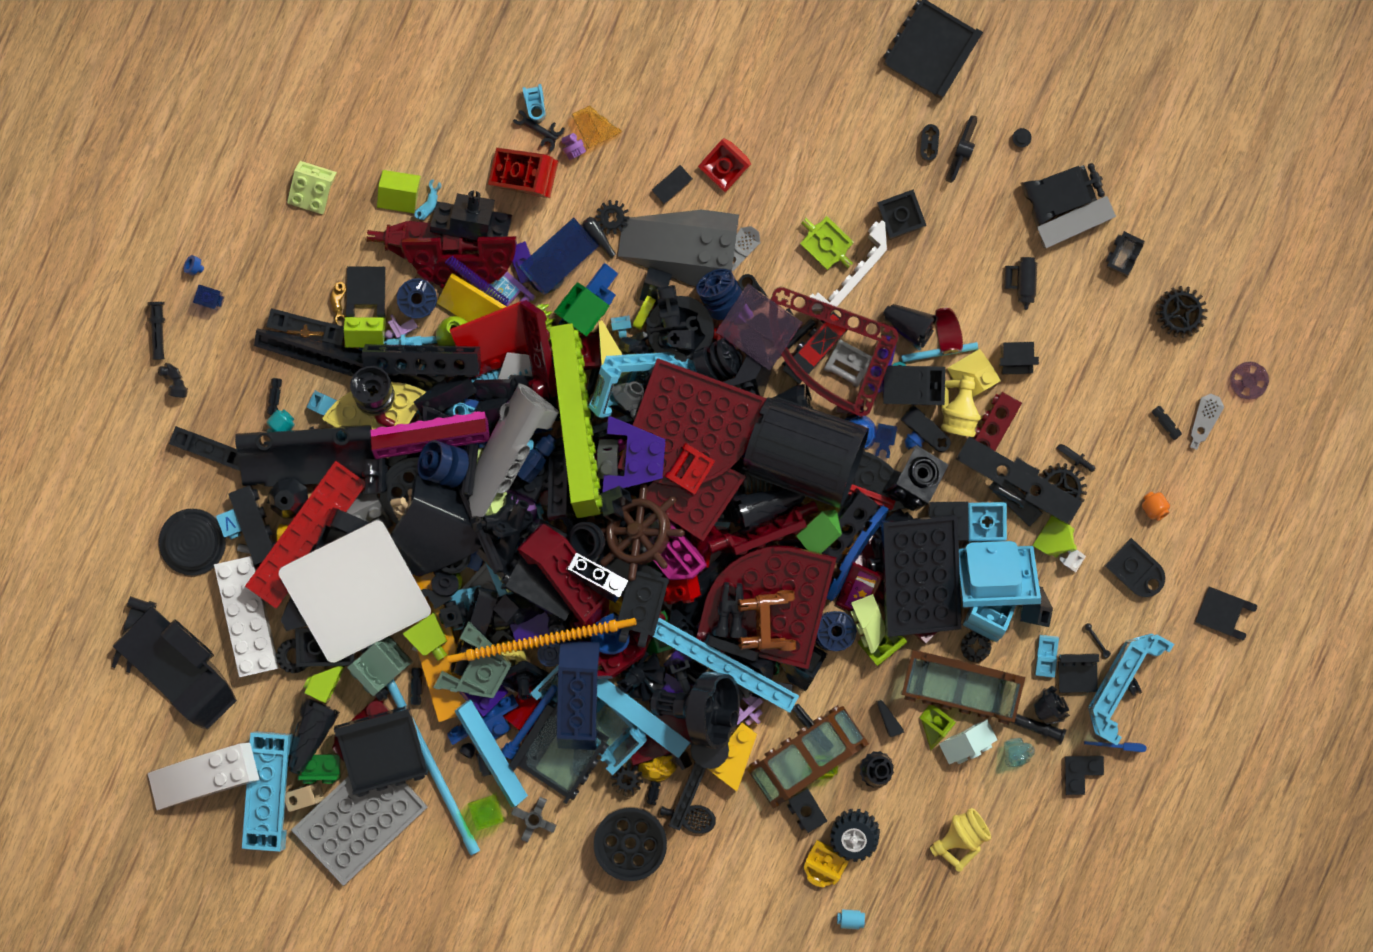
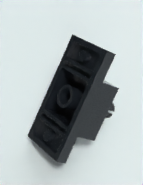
M474 190L470 191L468 195L457 193L454 204L437 201L430 232L478 240V237H508L512 215L494 212L495 200L481 198V194L476 191V196H474Z

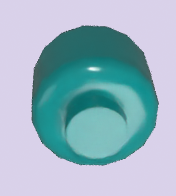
M285 409L282 411L276 410L266 421L269 427L267 431H291L295 426L293 422L295 419Z

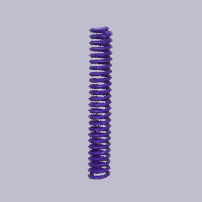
M453 256L446 260L445 264L447 266L450 265V268L452 270L455 269V272H460L459 275H462L464 279L467 278L469 283L472 282L471 284H474L476 288L479 287V290L481 289L482 292L484 291L487 295L489 294L492 298L494 297L495 300L500 303L502 302L505 306L507 305L509 298L499 293L492 285L487 284L480 276L475 275L463 263L458 262Z

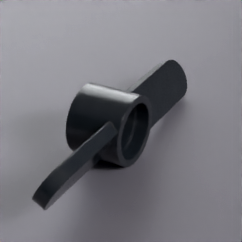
M970 116L963 136L960 139L946 176V181L949 183L955 180L962 161L968 162L975 144L970 142V139L977 124V116Z

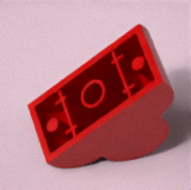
M496 147L488 185L550 199L559 161L545 154Z

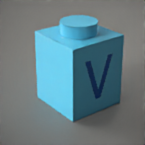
M234 509L216 516L224 537H230L231 540L241 536L240 532L242 530Z

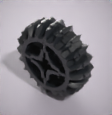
M1182 286L1178 287V292L1174 287L1171 288L1172 295L1168 291L1164 292L1167 299L1160 297L1159 300L1163 305H1156L1161 311H1157L1155 314L1162 315V318H1159L1157 322L1164 321L1165 324L1161 326V329L1168 327L1167 334H1170L1173 330V337H1177L1179 332L1181 338H1185V332L1190 337L1193 335L1191 329L1198 333L1197 325L1200 327L1204 326V323L1200 320H1207V317L1202 315V313L1208 312V309H1202L1201 307L1207 304L1206 301L1200 303L1199 300L1203 296L1195 297L1197 290H1193L1190 294V287H1186L1185 292H1183ZM1179 296L1190 299L1194 304L1190 306L1183 304ZM1174 299L1175 309L1172 313L1167 314V306ZM1179 307L1185 310L1190 308V310L1183 314L1184 317H1181V315L1173 316V314L1180 310ZM1196 310L1195 321L1190 325L1189 314L1191 311ZM1173 318L1179 319L1184 328L1173 325L1169 320Z
M1057 463L1055 465L1056 470L1050 465L1048 466L1050 473L1046 470L1042 471L1045 477H1039L1046 481L1054 474L1061 473L1058 482L1053 485L1057 487L1062 483L1063 488L1070 490L1065 492L1075 494V498L1082 502L1085 501L1080 495H1087L1086 491H1081V488L1087 487V484L1080 483V481L1085 479L1084 476L1077 477L1081 473L1080 470L1073 473L1074 466L1067 470V464L1064 463L1062 469H1060V464ZM1066 475H1069L1074 480L1076 489L1067 485ZM1041 490L1035 491V494L1041 493Z

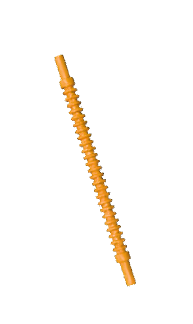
M635 618L621 621L610 620L609 623H598L597 626L593 624L592 627L588 625L587 628L582 626V629L577 627V630L572 628L571 631L567 629L566 632L561 630L560 633L556 631L555 634L551 632L550 635H539L538 638L534 636L533 639L529 637L528 640L523 638V641L518 639V642L513 640L512 643L508 641L507 644L502 642V645L497 643L496 646L492 644L491 647L487 645L486 648L467 649L463 653L448 655L447 659L448 663L463 660L474 661L475 658H485L486 655L488 657L491 654L496 656L497 653L501 655L502 652L506 654L507 651L512 653V650L517 652L518 649L522 651L523 648L527 650L528 647L531 649L534 646L538 648L539 645L543 647L544 644H555L556 641L560 643L561 640L565 642L566 639L570 641L571 638L576 640V637L581 639L582 636L586 638L587 635L592 637V634L597 636L598 633L602 635L603 632H617L618 629L636 626L637 623Z

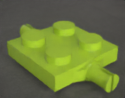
M826 216L815 226L807 218L802 221L801 224L809 232L800 245L826 270L839 261L847 269L853 264L845 254L854 242L829 217Z

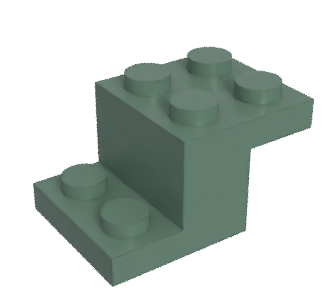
M388 636L374 643L347 668L350 670L351 675L360 681L365 691L374 696L413 661Z

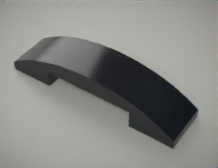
M273 308L270 310L266 327L342 345L344 326Z
M175 426L169 442L170 445L240 471L236 448Z

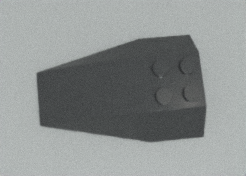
M701 209L624 219V222L628 225L626 227L622 224L623 231L620 236L618 257L646 268L650 267L672 274L671 278L691 286H697L699 280L713 270L727 269L732 272L739 214Z

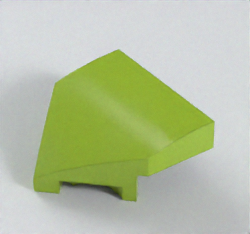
M1051 516L1032 546L1055 558L1068 551L1074 552L1077 550L1073 537L1074 528Z

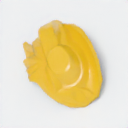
M672 756L657 757L651 762L638 765V770L642 772L643 778L655 782L666 780L677 768L671 761Z

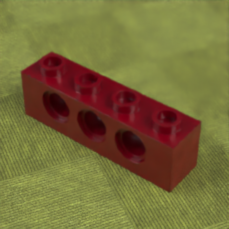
M1001 392L999 395L995 394L991 401V404H993L992 409L985 412L981 419L984 423L981 428H976V435L973 437L978 442H985L987 447L996 451L1022 405V402L1004 392ZM998 408L1005 410L1006 414L1003 419H999L995 414ZM990 424L996 427V433L992 436L986 432V427Z

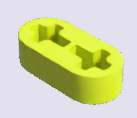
M647 295L632 325L639 330L642 329L656 299Z

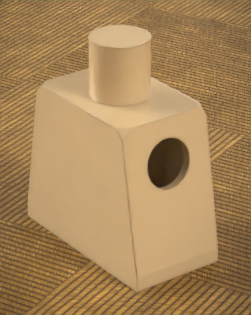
M318 781L286 792L284 809L287 808L288 812L314 805L325 799L320 782Z

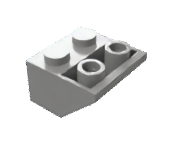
M365 491L361 492L346 512L369 523L381 521L386 529L393 526L382 507L378 494L368 495L365 494Z

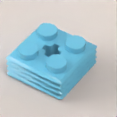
M1005 502L968 503V541H1006L1007 504ZM985 516L992 520V524H989L988 527L982 524Z

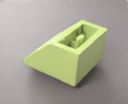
M872 594L851 602L854 610L850 612L854 622L858 621L855 625L858 634H863L861 640L864 647L868 646L870 652L874 653L886 633L879 607Z

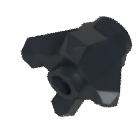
M640 332L631 337H623L619 342V350L624 355L654 352L653 348L646 345L645 342L646 339H649L648 332Z

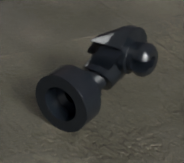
M170 363L160 366L158 368V375L173 381V384L169 386L168 395L180 398L187 397L188 388L185 387L184 381H182L183 377L179 369Z

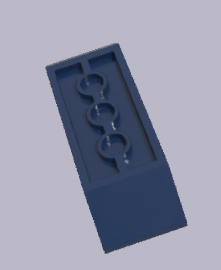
M560 641L557 705V745L560 749L597 750L596 721L600 642Z

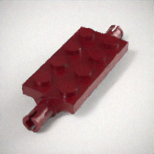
M811 501L799 507L795 506L791 508V511L776 516L749 533L740 534L737 531L732 534H723V537L707 542L708 548L712 554L724 548L730 549L736 555L746 554L750 549L755 547L761 548L770 541H778L788 534L801 532V529L807 527L803 517L817 513V505L815 501Z

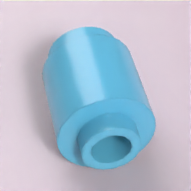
M842 909L841 913L837 914V924L840 925L841 929L859 930V928H864L865 913H861L860 910Z

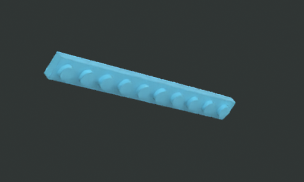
M658 619L653 637L717 673L731 675L737 684L789 713L791 712L799 695L663 619Z

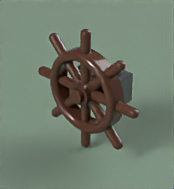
M647 483L640 484L638 499H632L633 503L622 507L625 517L624 521L628 527H619L622 520L617 522L608 520L607 527H599L603 534L606 535V541L610 552L600 561V565L605 567L617 557L621 561L630 564L628 573L630 581L636 579L637 565H644L655 560L662 569H666L668 564L661 554L665 550L670 537L684 536L682 529H671L670 521L666 514V511L675 504L676 498L670 497L661 506L647 500ZM637 509L636 520L634 521L629 513ZM645 509L653 511V513L649 512L644 516ZM617 535H624L621 537L622 541L618 544ZM627 546L631 550V555L623 552Z

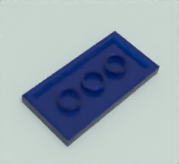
M573 217L527 258L519 268L545 295L599 245Z

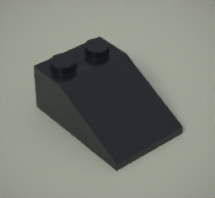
M309 627L295 629L296 667L350 666L356 660L355 652L337 662H329Z

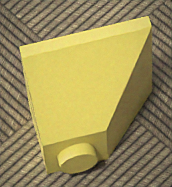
M980 349L947 368L953 380H961L963 375L974 377L975 387L972 390V398L1001 381L991 363Z

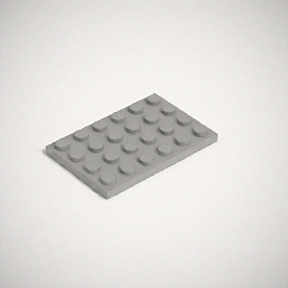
M348 776L291 831L344 886L428 808L407 783L395 786V784L388 785V788L385 790L377 791V789L370 790L369 794L358 796V794L353 795L352 785Z

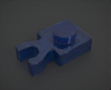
M878 423L875 443H880L875 452V456L879 457L880 450H885L886 458H890L889 445L894 446L897 426Z

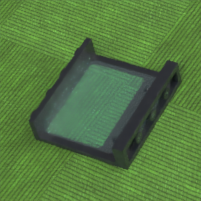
M551 700L519 748L509 767L515 770L519 766L565 796L566 798L563 802L567 804L570 799L574 801L578 795V786L580 784L584 785L587 781L589 769L593 770L598 764L599 760L596 758L599 753L603 755L608 748L607 741L609 737L596 729L597 750L558 748V703Z

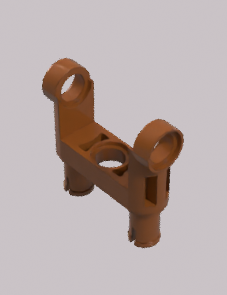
M782 590L778 591L777 594L757 595L754 599H738L737 604H740L737 605L739 612L756 611L757 632L755 637L739 638V642H741L739 643L740 650L757 648L759 651L772 649L792 651L796 649L795 640H785V638L771 639L770 605L785 604L788 601L795 600L794 591Z

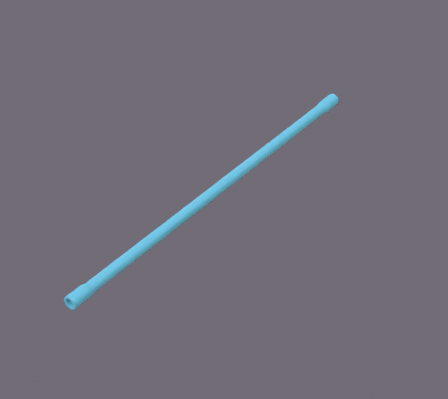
M393 679L387 685V688L397 708L407 706ZM414 721L427 768L471 856L479 852L480 849L470 833Z

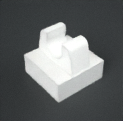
M1078 550L1074 552L1068 551V557H1060V561L1070 570L1077 572L1086 556Z

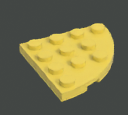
M391 382L395 392V401L385 415L395 420V425L410 424L418 410L413 402L425 394L426 391L409 384ZM351 391L336 401L322 418L336 428L339 426L371 425L372 429L385 427L378 424L374 416L364 414L358 409Z

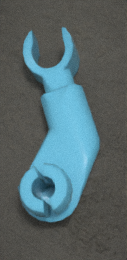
M434 179L429 182L431 190L428 193L427 201L414 213L415 217L419 220H424L435 210L438 198L437 191L441 189L442 185L438 182L437 188H433Z

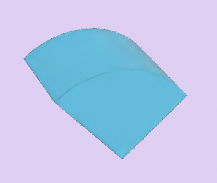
M314 390L307 408L325 415L337 400Z

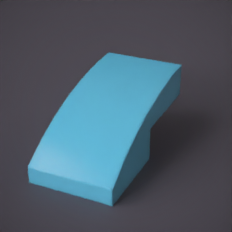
M1039 635L1036 676L1055 678L1059 637Z

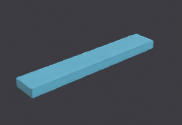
M598 679L597 696L677 758L681 756L690 744L688 740L625 692L621 691L608 679Z
M467 700L455 710V713L510 806L515 807L528 795L512 768L509 767L508 761L472 700Z

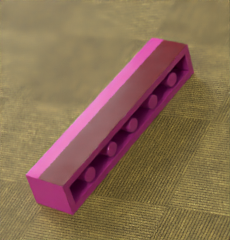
M473 412L466 415H454L448 418H435L429 421H416L410 424H397L391 427H378L370 430L372 451L375 459L418 453L432 440L452 446H462L471 443L487 442L490 438L485 412Z

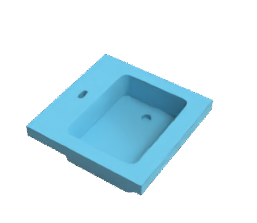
M1013 541L969 543L966 549H959L960 587L963 607L1041 604L1033 546H1017Z

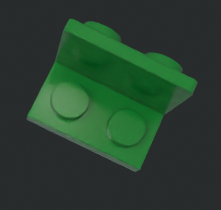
M314 754L304 772H301V775L298 776V780H303L304 784H312L316 780H322L324 784L336 782L340 778V757L338 754Z

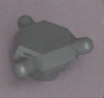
M631 382L616 386L611 385L609 394H612L615 402L624 411H629L631 418L635 419L645 391L640 383Z

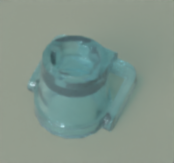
M1014 738L1004 742L1005 763L1007 767H1021L1030 762V758L1035 755V748L1032 744L1024 743L1022 738Z

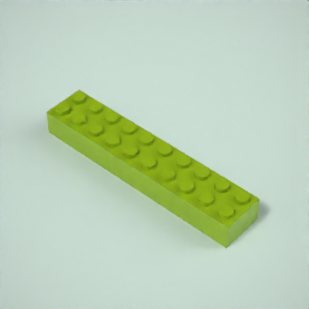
M573 323L550 327L571 504L577 518L599 515V507H603L598 490L600 489V482L596 473L598 465L594 457L596 449L592 440L594 433L593 427L590 424L591 411L587 402L589 401V394L585 386L587 378L583 369L585 362L581 353V349H583L582 340L579 337V331L574 329Z

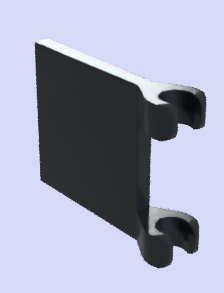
M347 266V317H355V305H377V317L385 318L386 267Z
M1209 586L1195 622L1237 639L1245 640L1246 633L1234 628L1242 608L1255 612L1257 605Z

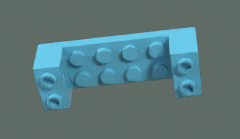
M260 731L250 733V744L259 781L246 785L242 849L278 852L285 850L287 830H283L288 755L291 754L294 734Z

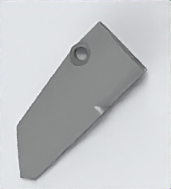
M518 384L509 402L502 405L500 409L501 417L476 465L473 495L469 497L472 517H484L496 494L504 493L510 488L529 454L530 447L527 444L536 428H551L559 414L555 407L526 385Z

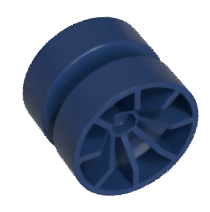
M432 440L424 446L418 459L419 476L424 480L455 488L466 476L469 465L468 454L462 448Z

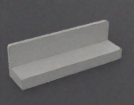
M1105 196L1040 225L1037 229L1042 238L1043 248H1048L1115 218L1116 215L1108 197Z

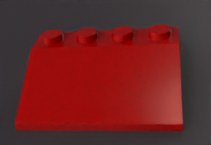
M519 302L449 329L456 346L480 347L481 370L479 375L475 377L502 367L507 353L529 355Z

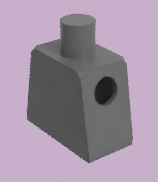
M599 439L597 451L599 479H603L604 475H620V471L617 468L619 464V439ZM610 448L612 450L604 451L603 449Z

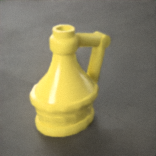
M963 375L961 380L945 381V405H941L943 413L941 430L969 437L976 435L975 428L981 419V415L978 414L972 398V390L975 387L974 377ZM960 387L961 389L957 397L949 403L948 388Z
M970 808L966 813L952 817L948 833L942 840L935 841L930 846V850L935 857L942 855L958 872H961L980 852V845L984 841L987 842L991 839V834L979 813L975 809ZM962 848L970 851L959 861L947 850Z

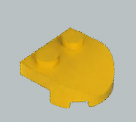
M816 840L807 856L804 870L810 883L824 888L828 885H835L840 880L849 861L845 860L846 857L844 856L842 858L839 857L838 851L834 852L833 848Z

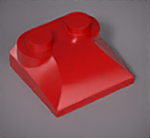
M723 138L698 167L726 193L742 174L748 170L751 162L735 144Z

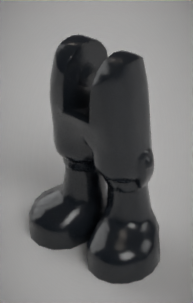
M724 582L719 605L717 606L719 620L718 624L712 627L711 635L728 637V617L731 613L730 637L745 638L747 637V630L742 627L744 611L739 612L737 606L740 605L737 604L738 599H744L743 584L737 583L736 596L728 595L730 591L729 582Z

